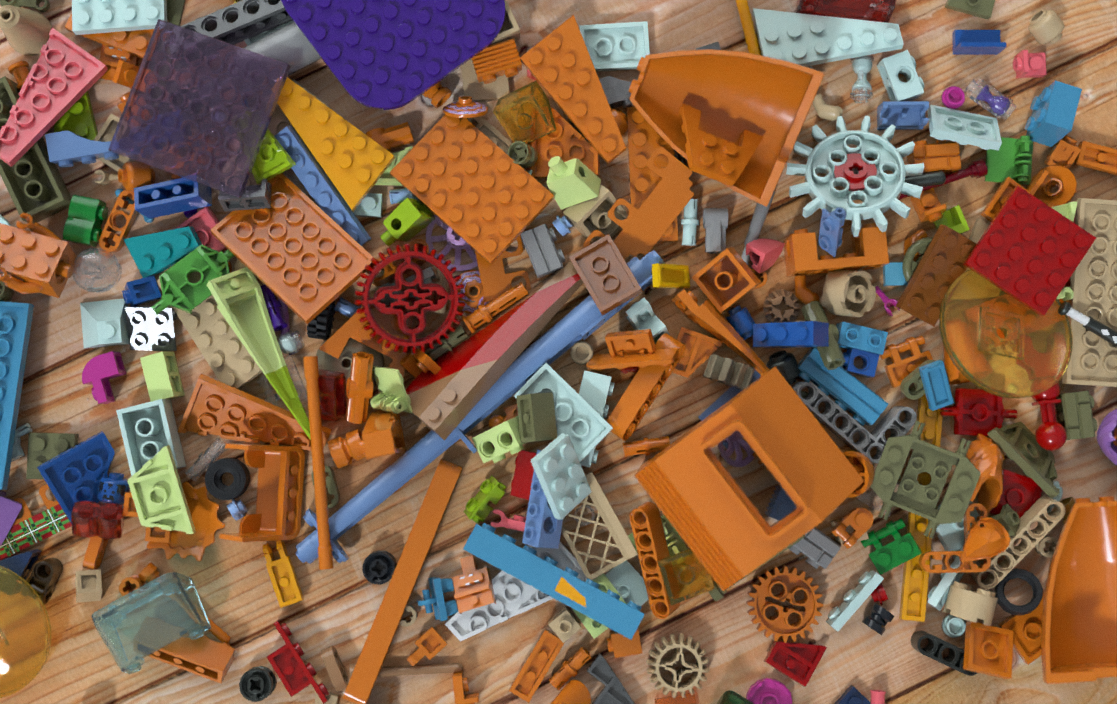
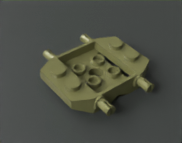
M915 421L913 430L909 435L888 437L875 470L873 484L870 487L882 499L883 505L878 517L882 518L886 510L883 519L888 520L892 507H899L928 519V525L923 535L927 537L929 535L930 538H934L936 529L940 524L962 522L981 473L968 460L966 455L972 443L971 441L967 440L966 442V439L962 438L958 450L952 452L921 440L920 436L926 424L921 422L917 431L920 422ZM913 449L898 490L894 492L909 451ZM952 465H955L956 468L954 470V473L952 475V478L950 480V483L948 485L940 508L936 509V505L938 503V500L940 498V495L942 493V490L944 488ZM921 472H927L931 475V481L927 485H921L917 481V476Z

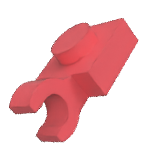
M493 510L494 514L501 516V521L491 522V526L506 527L507 529L524 532L526 516L514 514L513 518H508L502 510Z

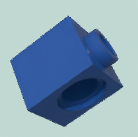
M854 348L847 349V352L843 353L846 362L842 366L847 372L866 378L875 377L879 354ZM857 356L863 361V366L860 369L854 365V359Z

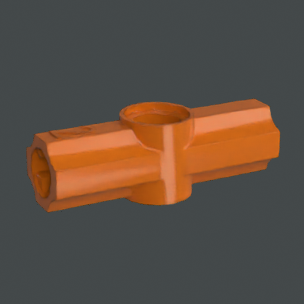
M408 122L386 129H372L365 133L389 152L393 148L414 142Z
M367 352L353 353L351 374L347 378L346 395L348 398L346 420L353 424L367 422L369 399L373 395L372 369L374 356Z

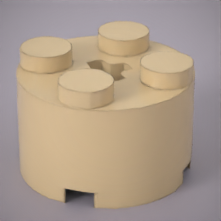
M839 269L828 272L823 287L821 305L826 307L833 315L864 316L862 314L872 309L876 298V288L872 286L870 281L872 279L871 275L859 270Z
M954 581L953 585L951 584L943 612L977 623V621L984 623L983 625L991 626L998 598L995 597L996 592L983 588H977V591L972 590L973 585Z

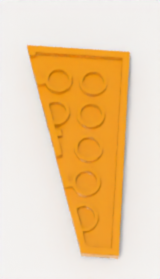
M283 75L272 88L270 94L354 212L395 159V156L287 76Z

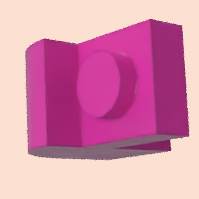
M111 351L95 356L88 361L83 369L82 383L87 385L93 384L92 395L98 404L115 402L109 379L126 374L121 353Z

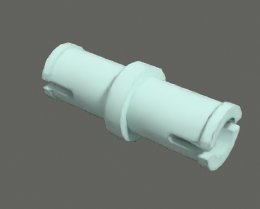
M690 199L684 207V217L681 220V225H683L682 245L696 246V228L699 225V220H697L698 199Z

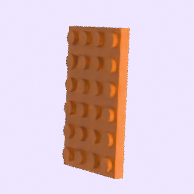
M444 115L390 171L391 176L491 265L554 199V195L519 164L513 163L514 160L466 118Z
M281 173L268 181L272 186L271 208L233 210L210 231L306 324H309L361 277V273L368 271L365 269V265L370 267L374 265L371 262V259L374 257Z

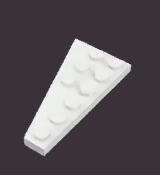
M559 542L558 549L537 548L528 545L537 551L535 556L543 560L547 556L558 562L556 567L563 571L568 567L579 573L578 579L584 582L587 580L577 559L561 542ZM501 570L491 579L496 604L491 603L462 612V615L458 611L445 625L461 642L553 598Z

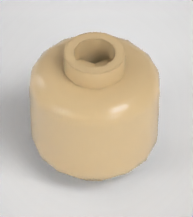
M1043 9L1032 16L1028 29L1038 43L1053 44L1062 37L1061 32L1065 25L1055 11Z

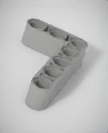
M797 382L792 387L817 420L853 451L867 456L872 463H879L887 442L884 436L887 429L891 430L890 437L903 436L912 428L917 419L916 412L912 408L894 406L875 429L869 433L814 384ZM806 386L809 393L803 399L800 393L802 388ZM823 401L826 409L823 413H820L818 405ZM902 411H904L906 415L905 420L903 422H901L899 419V415ZM841 416L843 424L837 428L835 421ZM858 431L860 438L854 443L852 439L853 434ZM875 446L877 452L876 455L871 458L870 450L872 447Z

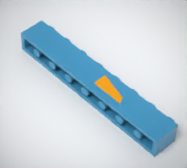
M483 523L482 527L478 524L475 525L463 548L465 551L632 640L644 616V613L640 612L641 606L631 601L628 604L619 601L621 596L609 589L607 593L599 590L600 584L588 578L585 582L578 579L579 573L568 567L563 571L556 567L557 561L545 556L544 560L535 556L536 550L527 545H524L522 549L515 545L516 539L506 534L503 537L494 534L496 529L486 523Z

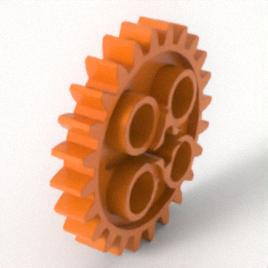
M783 565L780 572L776 566H773L772 574L768 570H764L766 577L762 578L758 575L757 578L760 583H751L755 588V592L750 591L747 593L753 597V600L746 601V604L753 606L752 609L747 611L749 615H755L751 622L753 624L759 623L756 628L759 632L765 629V637L768 638L773 633V640L776 642L780 636L784 643H787L788 636L794 642H796L797 634L805 638L804 630L812 633L811 623L819 624L814 619L815 616H822V613L817 611L818 607L824 606V604L817 601V599L822 597V594L814 592L819 586L817 584L810 585L813 578L808 576L804 579L806 572L801 570L797 574L796 567H792L790 572H788L787 566ZM777 583L781 584V592L773 595L771 592L772 586ZM798 590H803L804 597L801 601L794 600V594ZM765 597H771L782 602L787 600L792 605L802 606L805 609L800 611L789 606H784L783 608L778 603L766 601ZM774 606L776 609L774 616L766 617V609ZM791 613H797V621L789 624L788 616Z

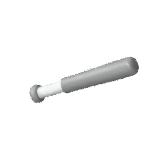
M775 190L767 207L759 203L756 204L744 242V251L741 255L747 265L750 256L746 255V244L759 238Z

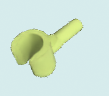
M1064 286L1056 299H1062L1063 301L1071 300L1074 296L1073 290L1070 287Z

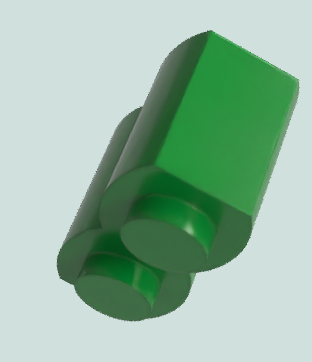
M73 195L69 205L68 218L63 230V239L72 243L96 247L102 233L101 224L108 215L106 203L99 199Z

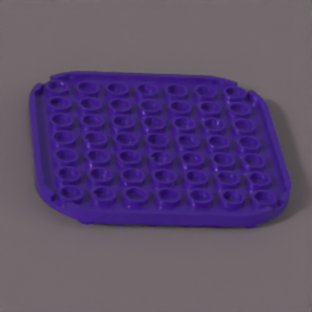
M281 0L288 15L347 93L364 106L384 110L397 109L409 104L487 48L501 31L505 17L504 0Z

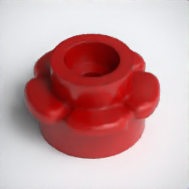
M882 583L871 593L874 603L879 601L880 605H883L882 602L889 600Z

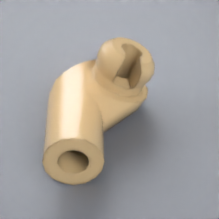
M821 94L815 96L812 103L820 118L834 121L837 120L838 116H842L843 110L840 106L825 104Z

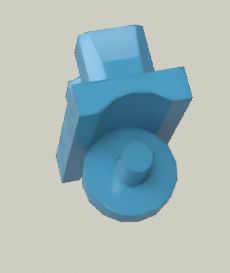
M428 578L430 592L429 589L422 590L423 599L417 601L418 606L425 605L426 613H432L434 610L435 620H448L447 616L458 612L456 601H444L443 593L453 591L452 579Z

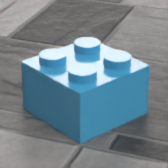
M1056 80L1048 88L1045 87L1038 97L1035 96L1031 103L1030 109L1033 111L1025 125V130H1027L1026 136H1030L1031 141L1052 147L1072 131L1082 89Z

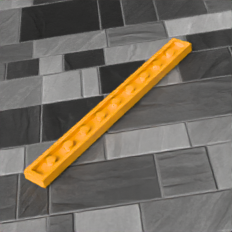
M924 394L918 399L917 421L920 424L917 431L921 422L926 424L920 436L921 440L940 447L943 420L940 411L943 410H930L926 395ZM921 472L917 476V481L921 485H927L931 481V475L927 472ZM908 511L907 534L911 532L923 553L931 551L932 538L929 535L928 537L923 535L928 525V519ZM921 554L904 563L899 613L901 620L925 622L929 572L923 571L919 566ZM931 555L929 556V560H925L926 565L930 566Z

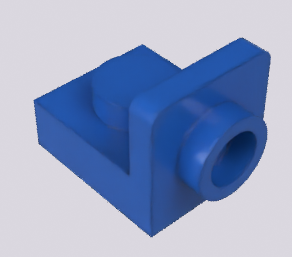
M154 275L127 282L122 291L126 304H130V307H137L140 304L161 299V293Z

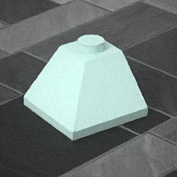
M124 298L80 303L83 345L85 349L129 344L125 310L128 304L125 303Z

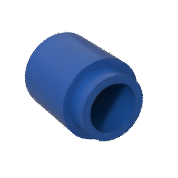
M738 305L729 310V316L726 317L727 321L744 340L751 337L755 322L746 307L741 308Z

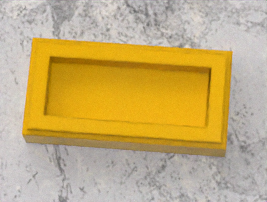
M651 264L654 288H690L689 265Z

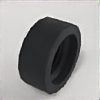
M1012 569L995 586V597L998 598L997 603L1004 611L1012 615L1021 616L1031 613L1039 606L1043 598V588L1040 580L1033 573L1025 569ZM1011 579H1023L1030 584L1033 590V597L1026 605H1014L1006 599L1004 587Z

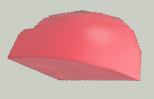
M757 239L747 243L746 255L750 256V260L753 263L751 267L759 274L769 269L780 256L785 243L773 239Z

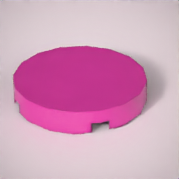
M764 678L751 685L746 694L745 703L792 704L791 692L782 682L777 679Z

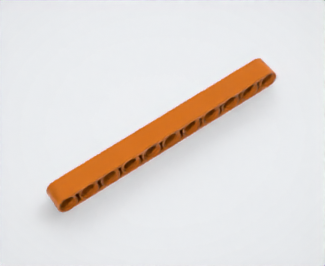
M444 459L440 460L342 699L355 704H367L404 614L405 606L409 602L463 467Z

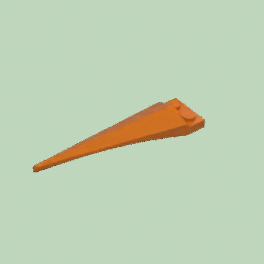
M685 289L671 299L686 318L718 340L723 341V344L734 351L752 368H755L760 375L770 370L725 317L719 313L709 299L698 305L696 296L691 291L686 292Z

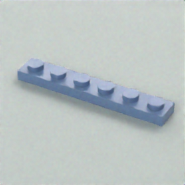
M289 125L276 134L274 137L296 163L295 166L291 167L316 204L361 246L371 240L369 234L294 128Z

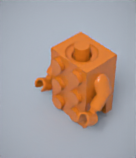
M28 213L20 214V217L24 218L27 224L17 221L16 226L18 228L0 223V282L5 283V286L21 294L42 293L60 298L68 278L73 275L74 265L78 259L69 243L62 241L51 230L37 222L32 223V217Z

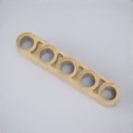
M1049 496L1039 498L1020 518L1017 533L1010 537L1008 548L1004 552L991 557L990 567L984 571L989 572L988 577L980 580L984 572H971V577L983 589L994 588L1064 517V505L1054 498L1051 499ZM1054 504L1053 511L1047 513V508ZM1038 521L1037 527L1033 530H1030V525L1033 522ZM1021 538V543L1014 547V541ZM1001 555H1005V559L1001 563H997V559ZM983 559L979 560L976 563L978 565V568L981 563H984Z

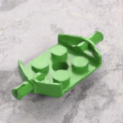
M204 245L198 246L159 276L163 295L161 296L162 299L151 306V308L157 315L168 306L190 314L193 313L191 310L212 295L206 285L209 280L230 273L228 262L235 255L228 249L225 252H218ZM192 272H199L201 279L197 283H191L188 281L189 275Z

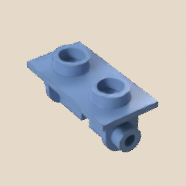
M840 207L831 213L826 209H822L818 245L833 257L836 256L837 248L842 245L843 228L841 226L844 225L846 218L845 210Z

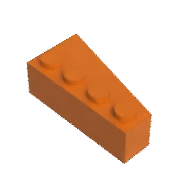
M383 410L371 411L362 433L363 440H359L361 454H365L366 459L407 451L400 413Z

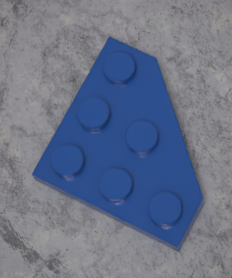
M103 431L37 467L73 527L95 516L97 512L99 481L103 477L108 476L107 473L115 454Z

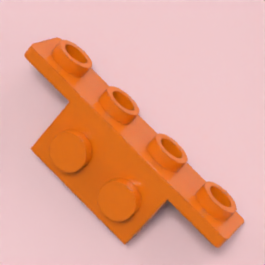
M1045 169L1037 173L1026 189L1012 178H1005L980 215L992 222L1014 187L1019 186L1031 195H1034L1036 191H1040L1046 184L1047 180L1045 178L1049 172Z
M651 329L607 333L605 336L609 353L593 355L592 359L586 364L587 370L595 369L596 371H602L607 368L625 369L633 366H638L639 368L649 365L667 366L674 362L679 351L678 348L656 350Z

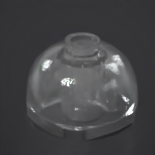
M102 248L83 250L75 257L72 263L74 266L72 276L76 284L81 289L93 294L106 293V291L117 286L121 278L122 267L118 263L116 256Z

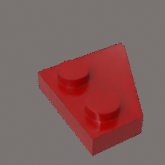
M774 641L763 662L801 686L806 687L827 647Z

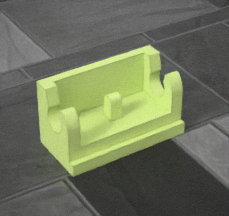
M162 351L140 358L150 402L185 396L174 351Z

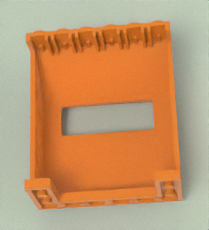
M776 367L765 371L760 375L759 379L653 458L643 462L634 475L722 591L737 583L823 522L864 482L860 474ZM736 430L742 434L797 505L794 511L773 526L767 523L712 451L713 447Z

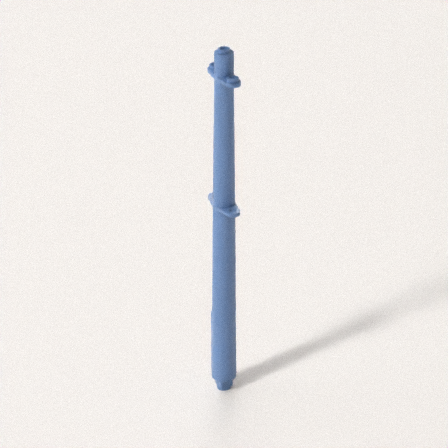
M654 250L647 253L640 260L634 257L627 263L642 291L653 283L651 264H665ZM589 295L517 357L445 440L431 430L329 518L333 558L338 563L346 562L349 557L337 539L460 438L473 453H476L477 449L466 436L467 432L520 390L545 363L550 365L581 338L584 340L634 298L602 316L591 295ZM311 509L305 511L303 518L309 526H315L316 530L296 545L297 551L295 554L301 562L305 563L307 561L311 564L318 558L319 543L317 517Z

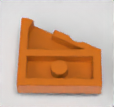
M680 327L677 340L686 345V350L672 373L688 378L710 355L722 346L723 341Z

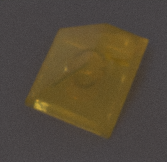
M691 549L657 561L670 605L715 589L711 575Z

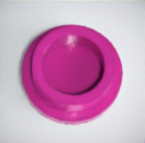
M951 86L944 90L941 100L945 107L957 109L963 105L965 94L961 88Z

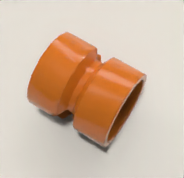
M359 429L346 433L344 439L339 436L328 441L330 454L339 469L352 464V459L359 461L366 458V455H362L359 440L363 439Z

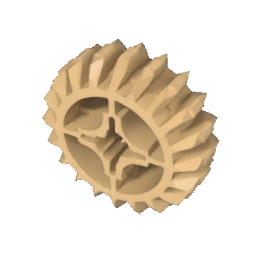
M682 633L679 634L678 640L675 639L674 634H670L671 641L669 642L663 636L661 638L662 646L657 642L654 643L657 652L649 650V655L654 657V659L649 658L646 660V663L652 666L646 669L647 673L654 674L649 678L650 682H657L655 685L656 690L664 687L663 694L665 696L670 690H672L673 698L677 697V692H680L682 698H685L686 690H689L691 695L695 694L692 687L696 686L698 689H701L702 686L698 681L699 679L706 681L707 677L702 673H707L710 670L709 667L703 666L709 663L707 657H702L706 654V650L704 648L699 649L701 645L699 641L692 644L693 638L691 636H688L686 641H684ZM676 648L671 658L661 660L667 651ZM684 648L695 655L696 664H691V662L684 660ZM680 658L683 667L677 670L676 674L673 663L676 664V661H679ZM659 667H664L665 670L672 672V683L660 675ZM694 671V674L691 676V678H689L685 682L679 683L681 682V678L684 674L692 673Z

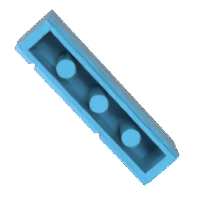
M811 347L798 363V369L800 370L798 377L804 382L809 383L811 381L823 393L834 399L835 403L844 411L848 410L854 415L852 418L861 426L865 424L872 426L888 406L886 401L841 366L834 370H827L817 347Z

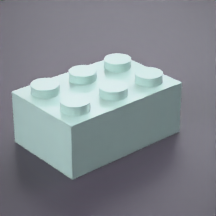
M159 399L116 410L131 476L138 472L144 464L167 445H170L176 468L186 467L171 399Z

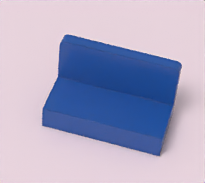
M954 30L952 32L953 55H998L1007 47L1006 42L1000 41V30Z

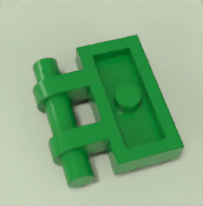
M902 518L895 522L889 521L885 527L876 532L873 530L867 533L869 539L861 541L864 548L872 544L875 546L876 551L868 555L880 575L923 553L911 532L904 536L899 532L900 529L906 527ZM891 534L895 540L883 546L881 539Z

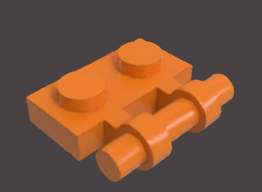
M922 335L916 338L913 336L906 338L905 342L897 345H887L883 355H880L881 360L888 357L891 358L892 363L884 366L892 388L900 386L902 380L924 361L933 360L930 350L920 353L918 346L925 344V339ZM909 350L911 356L901 360L899 353Z

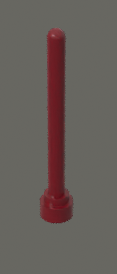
M982 158L971 161L967 168L946 174L944 184L923 187L922 192L969 176L972 178L986 176L988 173L986 163ZM901 194L898 200L903 199V198H906V197H909V196H908V195H905V194Z

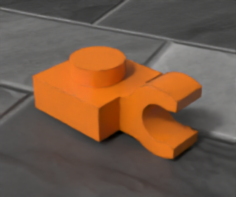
M431 626L415 641L418 649L407 660L412 666L425 655L431 660L448 643Z

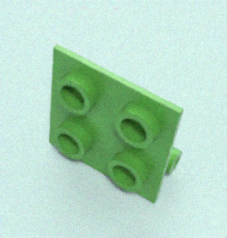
M1021 136L1020 139L1001 137L1002 144L999 151L993 149L986 151L988 173L985 176V181L1002 183L1005 178L1010 177L1019 184L1029 185L1031 182L1033 141L1030 140V136Z

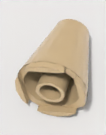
M4 5L0 8V28L10 46L23 55L35 56L41 54L40 50L43 44L46 45L50 37L49 33L52 29L50 21L37 11L12 5Z

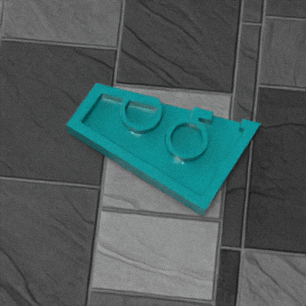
M191 226L123 239L143 278L159 274L202 245L194 227Z

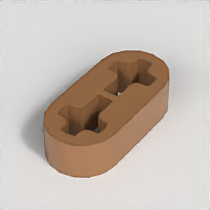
M330 646L321 650L323 662L335 690L338 692L347 688L349 680L336 648Z

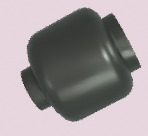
M782 350L769 356L766 366L770 370L776 367L789 385L795 383V378L799 376L800 370L794 355Z

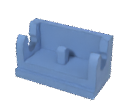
M929 101L882 102L877 107V130H886L891 125L896 126L895 130H923L929 121V118H925V113L929 109Z

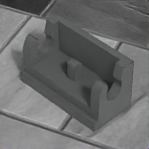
M262 179L261 185L229 187L226 186V182H220L218 200L224 211L271 208L272 186L270 182L268 183L267 179Z

